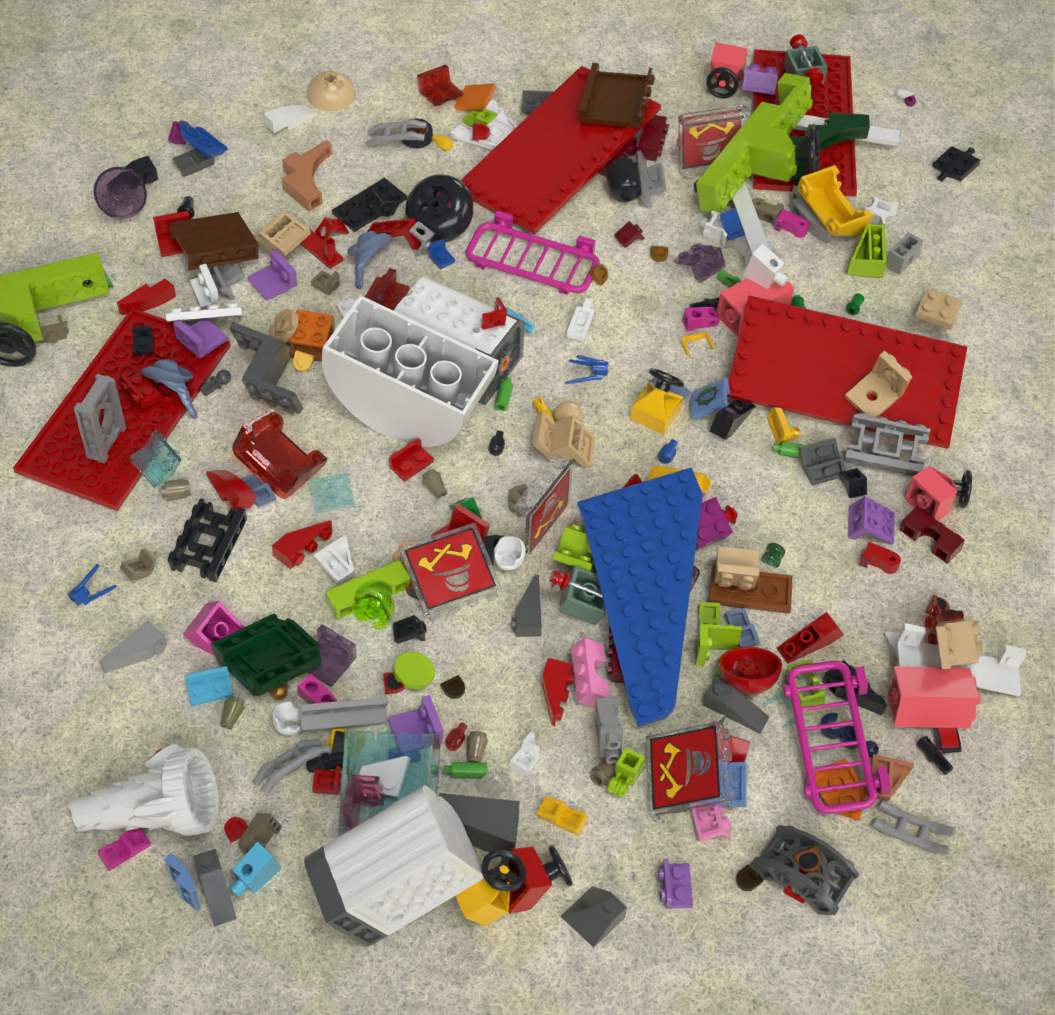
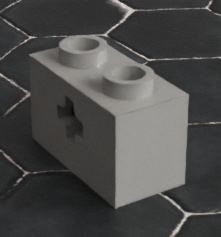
M911 233L906 234L889 250L886 267L901 274L920 255L923 240Z

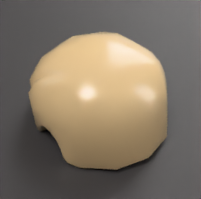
M562 402L555 408L553 413L555 422L570 416H574L578 421L583 420L582 411L575 402Z

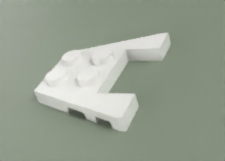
M492 99L486 109L497 113L498 116L486 125L490 129V135L486 140H473V132L462 125L453 129L450 132V137L493 150L517 125L510 117L507 118L504 110L499 108L497 102Z

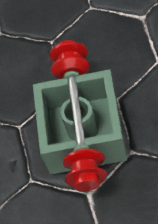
M797 34L790 39L792 49L786 50L783 66L786 72L809 77L810 85L812 86L824 83L828 67L818 46L807 47L808 42L805 40V36Z
M575 566L570 573L567 571L565 574L561 573L560 568L552 571L549 582H552L551 587L557 584L560 586V591L563 590L558 611L596 625L606 612L597 574Z

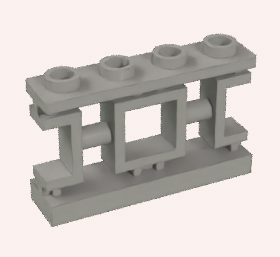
M865 413L853 415L850 429L860 432L857 445H847L844 462L911 476L924 469L925 459L915 457L918 443L927 444L931 429L919 424L915 426L908 425L904 421H888L884 417L873 418ZM865 426L876 428L874 437L864 436ZM904 434L915 436L913 445L902 443ZM879 435L898 439L895 453L877 450ZM862 443L873 445L871 454L860 452ZM900 451L911 453L909 462L898 460Z

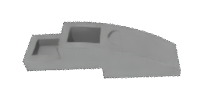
M798 185L793 186L791 212L809 222L808 232L824 243H829L832 235L827 231L802 195L799 194Z

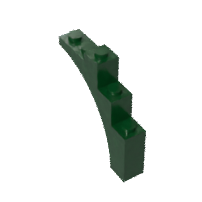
M828 113V118L824 120V125H816L819 134V151L842 141L867 139L870 129L869 115ZM810 124L808 130L804 132V137L789 136L793 145L797 146L808 135ZM796 157L795 165L797 166V171L791 177V180H794L795 186L799 184L807 167L802 162L797 161Z

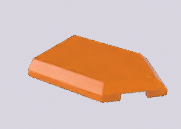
M844 758L829 765L848 763V761ZM852 767L814 772L817 788L860 782ZM863 786L818 792L825 805L863 801L867 797V792ZM862 810L837 814L859 821Z

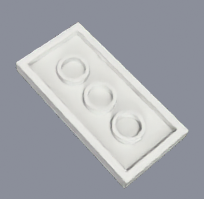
M238 302L227 303L226 307L212 304L208 305L207 309H201V306H191L189 310L185 311L182 310V307L171 308L170 312L166 313V320L176 321L242 315L243 310L242 305L238 306Z

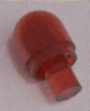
M460 722L457 729L453 728L445 739V746L448 750L456 751L462 746L466 737L464 734L467 729L466 724Z

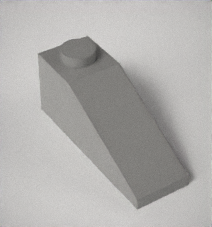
M148 621L145 622L100 660L102 671L108 673L151 659L156 654L160 655L167 645L165 635Z

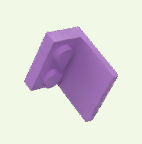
M750 64L745 69L742 90L774 95L779 71L771 66H766L765 69L760 68L758 64Z
M276 249L270 252L271 260L269 261V266L247 277L248 281L265 300H269L297 286L296 270Z
M202 318L192 326L185 325L181 320L173 323L176 339L199 359L228 341V336L207 318Z
M866 496L849 506V539L856 540L869 533L887 544L894 543L895 513Z
M430 695L422 697L421 706L418 709L388 717L400 753L417 751L442 744L444 730Z

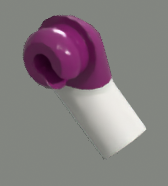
M902 89L898 90L896 96L904 99L907 106L912 107L916 104V98L913 93Z

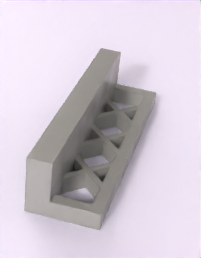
M388 697L301 705L298 711L300 731L310 732L386 724L385 707L388 704Z

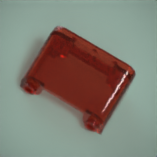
M271 408L241 426L233 443L232 451L236 458L264 484L268 483L271 490L278 497L287 499L323 468L328 458L318 450H313L308 455L281 431L284 425L283 418Z

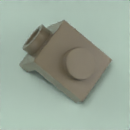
M322 270L311 280V286L327 295L336 290L340 285L339 273L336 271L330 275Z
M58 315L59 323L41 327L44 343H55L58 340L67 339L66 332H69L67 321H63L61 315Z
M526 484L514 486L508 490L509 508L512 513L516 512L518 517L526 515V503L523 498L527 497L528 486Z
M144 548L141 549L138 558L122 562L120 569L131 581L152 574L156 559Z

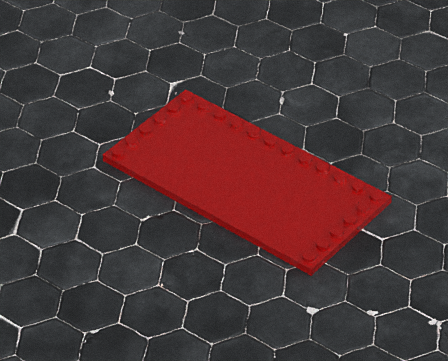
M754 49L753 64H758L760 68L765 69L766 66L775 67L779 71L778 82L787 73L783 66L786 51ZM821 54L828 67L825 82L815 86L811 85L813 104L805 115L828 118V113L853 114L850 56ZM778 83L776 84L774 95L753 92V112L761 102L780 105ZM793 129L789 136L804 137L805 131ZM855 139L830 145L820 151L819 171L836 166L840 171L836 175L837 182L840 181L842 183L839 190L845 196H856ZM808 166L805 168L804 176L810 174ZM753 174L754 189L792 192L793 186H795L794 180L791 179L787 182Z
M580 66L464 176L461 181L470 190L474 202L494 213L500 211L513 215L514 224L535 235L661 110V104L648 98V109L644 110L645 120L641 121L640 128L580 123L579 107L590 69Z
M749 295L728 381L730 394L727 397L770 408H781L783 411L851 427L853 415L860 412L844 398L845 394L873 370L879 355L886 351L895 357L897 363L908 369L912 379L903 396L879 417L887 418L888 421L893 422L904 421L908 425L913 426L917 424L924 425L926 428L931 429L927 444L948 449L950 447L968 346ZM867 394V398L870 401L876 400L874 394ZM865 426L867 431H876V428ZM907 434L903 435V439L913 441L915 437Z
M131 308L13 467L14 473L118 511L187 411L176 391L170 389L162 382L156 383L150 378L147 379L161 393L162 399L142 410L138 404L135 405L132 402L128 392L124 393L119 384L121 382L120 374L124 373L128 378L143 368L153 366L158 360H173L179 367L190 371L193 376L192 379L185 382L191 402H193L200 392L201 386L207 382L231 347L230 341H226L199 359L176 339L173 324L175 322ZM134 326L152 327L154 337L153 355L134 356V336L132 331ZM97 374L109 376L115 380L126 425L125 431L120 432L107 452L108 459L105 463L87 458L74 411L76 404L83 402L96 382L95 377ZM103 409L100 410V417H99L100 426H102V422H103V418H104V411H103Z

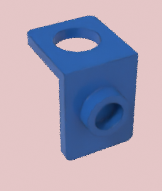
M736 209L720 214L728 241L745 235Z

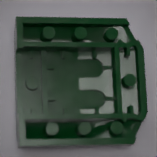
M271 614L211 643L212 651L218 662L222 666L228 667V671L253 696H260L322 664L318 642L294 620L287 618L284 621L278 619L276 614Z

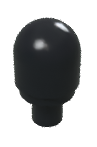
M497 431L496 435L490 439L488 450L491 455L499 456L502 454L505 446L504 432Z

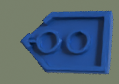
M180 121L182 138L206 158L222 155L228 150L223 143L204 128L198 126L196 128L187 126V123Z

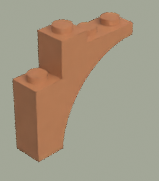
M328 140L318 144L302 155L295 152L283 159V170L288 174L282 178L283 190L309 212L323 204L322 192L316 187L313 179L320 164L332 155V146Z

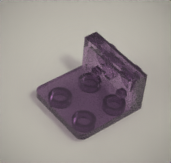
M701 243L692 245L689 250L679 253L678 257L674 259L675 264L691 266L695 279L699 283H702L726 267L721 247L702 245Z

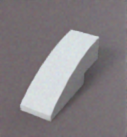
M284 106L264 113V123L275 133L285 127L289 130L316 117V114L307 106Z

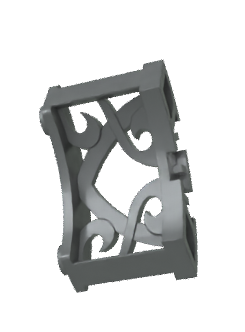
M778 825L776 827V834L761 856L754 858L751 863L763 880L772 881L785 887L790 884L798 889V895L806 900L817 914L836 915L839 910L838 904L853 880L857 879L860 875L854 868V864L816 836L796 829L791 825ZM783 842H786L783 847L784 851L780 850L779 848ZM817 846L822 859L820 865L822 874L810 872L803 875L799 872V864L794 858V854ZM839 876H842L843 878L839 885L832 881L838 880ZM830 889L834 891L831 897L829 896Z

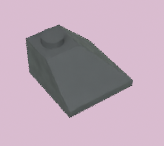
M592 886L561 915V918L594 948L625 918L627 907L611 892Z

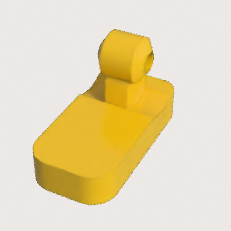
M773 407L770 410L767 420L776 443L788 442L789 439L796 440L801 434L800 429L797 427L788 428V422L781 408Z

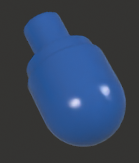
M671 439L669 444H665L658 454V459L661 463L668 464L673 460L676 455L675 447L678 444L676 440Z

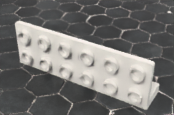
M904 623L896 639L898 666L942 667L939 646L921 642L925 635V627ZM1005 645L998 658L982 655L978 663L952 665V667L970 668L972 676L976 678V687L1020 696L1019 667L1026 657V649Z

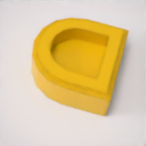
M296 350L293 365L298 371H307L311 368L315 356Z

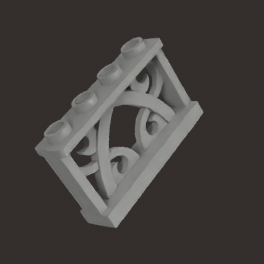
M97 374L95 377L96 382L83 402L76 404L74 411L87 458L105 463L108 459L107 452L120 432L125 431L126 425L115 380L109 376ZM101 409L104 411L102 426L99 423Z

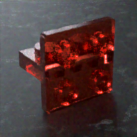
M389 268L382 278L376 277L365 298L394 311L400 301L407 295L410 287L398 283L396 269Z
M935 597L933 605L929 607V615L925 617V627L930 630L928 643L938 646L936 631L938 622L964 619L963 611H955L953 609L942 610L940 597Z

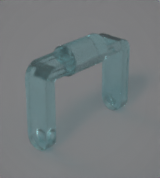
M778 693L763 703V706L766 707V705H770L780 698L786 708L793 713L791 699L785 698L784 693ZM795 718L782 726L783 730L795 724Z

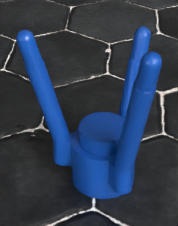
M577 355L578 359L584 361L570 359L569 362L592 366V373L595 376L566 381L565 384L602 380L603 376L608 374V361Z
M96 564L84 579L68 593L69 598L76 602L78 606L81 603L87 605L117 587L113 585L88 597L90 592L84 585L98 570L99 564Z

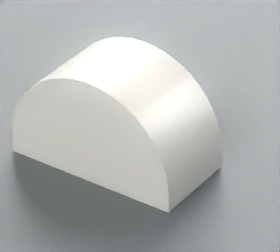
M361 295L322 350V368L325 378L338 400L356 418L373 430L407 444L419 438L421 440V447L440 446L452 441L458 435L494 378L499 362L482 352Z

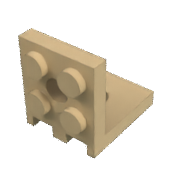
M883 351L879 355L873 370L845 394L844 398L860 413L877 418L903 396L912 376L908 369L897 363L894 356ZM867 394H874L876 400L870 401L867 398Z

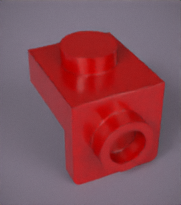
M336 765L335 771L315 769L313 793L339 795L340 787H344L345 773L341 772V766Z

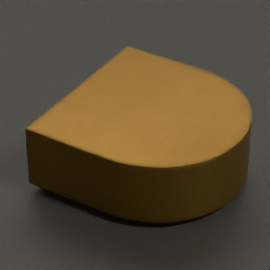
M651 246V259L656 262L667 260L669 247Z
M603 264L593 266L588 272L596 284L600 286L608 279V270Z

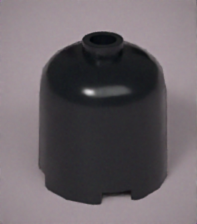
M617 158L615 163L607 164L605 172L611 197L619 202H629L637 198L641 192L639 164L634 163L631 158Z

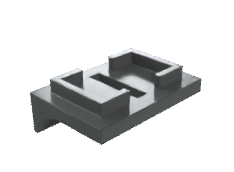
M196 149L172 158L184 177L215 164L214 156L206 158ZM191 156L196 162V164H194L193 161L190 159Z

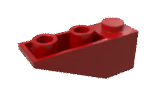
M329 520L286 533L272 545L273 556L289 569H292L295 565L299 566L305 557L304 549L310 553H314L317 550L318 543L313 540L315 537L319 536L324 541L330 539L333 532L332 522Z
M825 612L779 645L777 650L788 664L832 644L844 634L828 612Z
M548 658L542 675V688L551 724L555 726L556 719L560 721L562 719L564 708L559 706L561 701L567 703L570 691L567 690L568 684H573L574 672H572V663Z

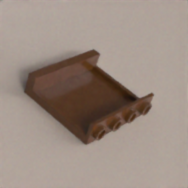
M592 63L579 107L580 123L640 128L641 121L645 120L644 110L648 109V97H651L652 92L651 85H654L655 82L652 68H649L647 75L600 71L599 63Z
M239 212L169 223L170 239H176L186 256L188 271L199 269V265L207 264V267H214L259 259L258 242Z

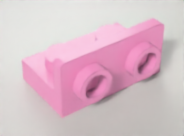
M700 801L690 803L700 841L704 842L723 835L725 838L731 837L729 832L731 823L723 811L726 807L700 804Z

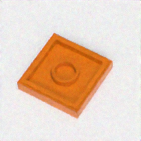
M495 84L465 85L454 105L455 109L459 111L486 109L496 90Z

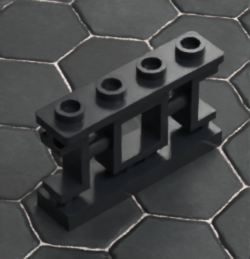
M200 498L198 504L193 506L190 519L185 522L182 535H179L176 540L174 551L169 553L168 563L171 570L175 571L178 569L179 572H183L186 564L201 568V578L208 577L209 581L217 583L247 521L246 510L238 507L236 511L234 508H230L227 515L213 512V504L211 502L207 504L205 499ZM203 515L204 520L211 521L210 525L200 522ZM219 524L228 526L226 533L225 529L218 527ZM202 533L216 537L212 547L197 543ZM187 546L189 551L196 552L194 556L184 554ZM203 555L213 557L211 563H209V560L202 559Z

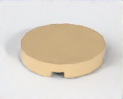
M290 309L280 311L274 318V325L271 324L269 328V336L282 340L283 343L293 336L298 326V314Z

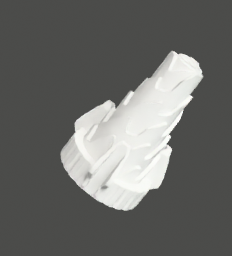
M173 744L162 749L146 761V766L150 768L147 769L148 773L129 776V780L112 783L109 788L90 792L91 795L70 801L69 809L72 812V819L77 827V831L113 830L125 827L126 831L139 828H149V830L163 828L178 832L183 836L199 835L200 833L211 831L216 824L219 800L216 779L208 759L203 752L193 747L185 749L178 744Z

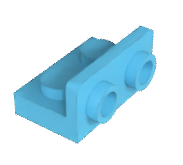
M215 667L212 670L196 671L185 675L191 706L228 699L229 696H233L228 667Z

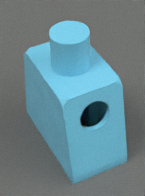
M256 842L233 869L238 879L229 889L238 898L247 888L255 894L281 870V867L275 858L260 843Z

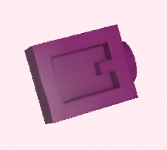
M173 121L168 141L186 145L187 142L181 135L180 121Z

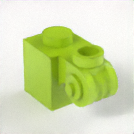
M626 747L616 763L614 777L608 781L607 792L613 793L619 798L625 796L629 792V785L634 786L642 773L645 757Z

